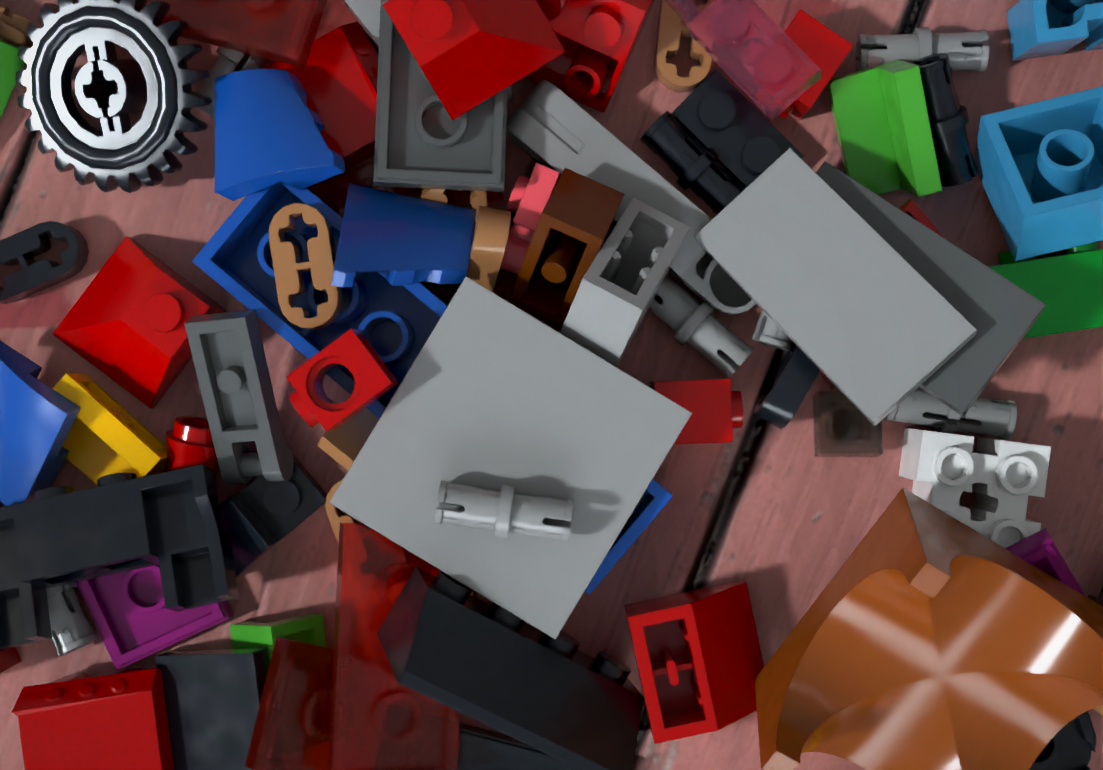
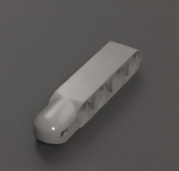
M542 79L526 97V102L522 107L517 108L506 122V134L536 162L560 172V176L564 169L567 168L624 193L611 224L613 227L616 226L633 197L690 226L667 273L722 314H739L748 311L756 305L749 295L694 238L712 219L565 93L549 81Z

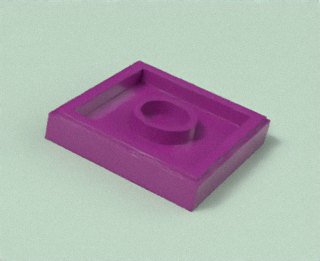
M159 565L76 582L116 670L206 630L234 615L228 601L179 612L166 609Z

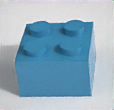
M1103 86L981 116L974 165L1015 261L1103 240Z

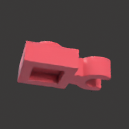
M536 163L530 178L521 174L517 178L506 208L516 214L508 235L500 269L518 276L542 211L560 178V172Z

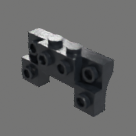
M204 464L140 478H137L135 473H115L97 479L98 487L75 491L74 487L71 486L49 487L35 492V500L1 507L0 650L52 639L47 588L159 565L166 609L179 612L239 599L230 536L224 534L222 529L214 471Z

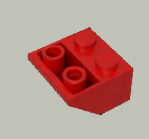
M536 0L565 52L525 77L537 83L545 79L568 97L601 112H605L642 32L654 0Z
M745 579L624 605L648 721L655 744L718 731L757 711L755 678L764 668Z

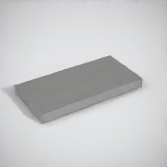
M791 148L782 154L694 236L697 243L874 426L976 336L977 329Z

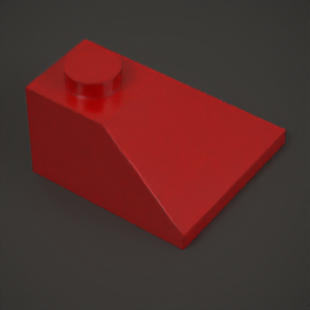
M386 0L382 2L383 7L452 121L565 52L536 0Z
M126 236L52 335L151 409L157 405L192 358L184 323L195 315L224 313L227 310L132 238Z

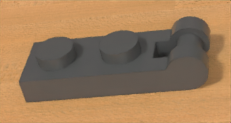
M255 309L193 316L184 324L223 481L228 485L247 484L252 477L264 476L269 482L290 480L294 470L293 453L290 446L284 441ZM255 441L257 451L250 452L243 442Z

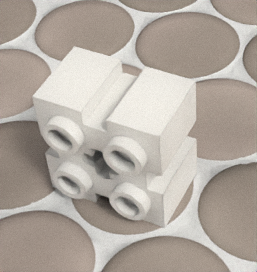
M905 428L899 476L913 480V494L1004 548L1040 531L1041 523L1026 519L1028 496L1045 498L1051 446L978 437L976 452H973L974 436ZM973 488V491L976 492V500L973 507L969 509L961 506L960 497L962 492L972 493Z

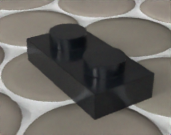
M717 69L672 112V116L706 150L712 147L720 155L716 160L745 189L789 148L801 159L804 157Z

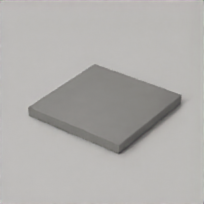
M465 277L329 503L556 640L692 413L468 277ZM441 480L448 481L451 484L501 491L503 484L515 486V493L566 501L567 499L574 500L569 541L567 543L561 542L558 539L511 532L508 533V539L494 537L495 530L443 522L442 524L435 523V512L439 506L437 498Z

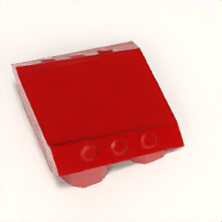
M358 21L342 25L264 68L287 70L299 78L307 93L306 101L308 108L317 112L325 125V128L320 133L329 149L337 152L344 159L345 171L374 155L378 55Z
M142 668L125 669L116 674L90 677L85 673L70 674L47 684L23 687L12 710V713L18 716L25 770H174L162 671L158 668L145 670Z

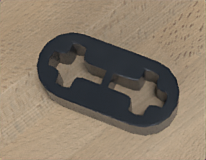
M48 221L0 240V264L6 266L20 264L22 268L8 274L4 278L6 288L3 289L0 286V303L17 302L72 278L82 271L87 263L89 250L87 241L81 232L72 226ZM52 236L57 240L68 242L69 248L61 253L63 260L61 265L56 261L47 259L35 261L34 257L51 249L49 238Z
M793 341L791 350L786 351L754 410L755 415L780 429H783L795 415L821 371Z

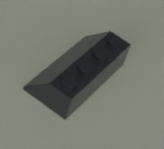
M418 567L415 568L377 632L397 683L576 769L633 770L644 697L628 679L631 670L624 663L602 651H599L595 658L578 650L580 643L562 630L555 640L539 629L525 623L524 620L496 603L491 602V604H488L472 596L473 590L441 570H439L435 577Z

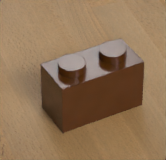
M565 168L542 211L508 302L524 312L562 328L582 278L604 243L624 193Z

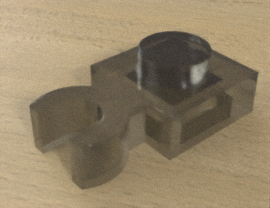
M820 371L824 381L830 385V391H818L813 395L815 457H878L883 454L882 420L874 426L834 383Z

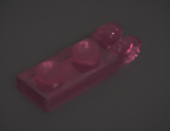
M665 0L673 11L687 24L691 37L771 120H774L822 78L821 69L753 0H714L702 12L693 0Z

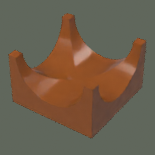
M902 488L755 678L761 770H795L800 764V755L804 752H822L835 755L855 763L866 770H1030L1041 751L1064 726L1082 713L1103 705V606L1038 567L1027 563L1021 557L917 495Z

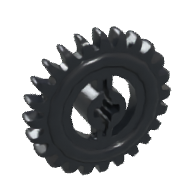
M58 0V5L44 3L41 6L40 16L43 23L29 22L26 32L32 40L33 46H19L18 48L19 58L27 63V70L15 71V81L27 87V92L17 97L18 106L31 109L32 115L26 120L25 127L28 132L41 131L42 137L38 142L39 151L42 154L56 151L57 154L54 162L59 172H66L74 169L75 180L80 185H88L95 181L98 188L103 192L114 191L120 187L128 193L138 191L142 187V183L147 186H156L164 180L161 171L176 173L183 168L182 163L172 152L180 155H189L198 151V147L186 138L183 133L200 132L208 128L206 122L197 119L190 112L193 107L206 106L212 103V98L192 91V84L210 77L211 73L208 70L188 68L187 61L195 54L201 52L203 47L200 44L178 45L177 39L189 27V23L184 20H173L162 24L171 7L166 1H154L146 6L147 0ZM115 44L127 49L135 60L118 59ZM85 49L88 63L84 64L77 73L75 95L80 106L88 114L100 118L102 132L90 126L83 118L72 96L71 75L77 58ZM143 112L141 119L131 128L129 115Z

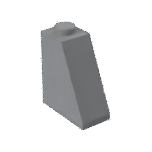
M633 197L582 278L560 333L618 368L673 263L690 226Z

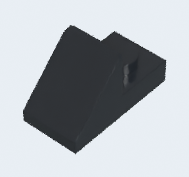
M294 454V470L290 480L269 482L264 476H259L240 493L229 496L219 505L223 533L230 536L236 577L326 502L327 494Z

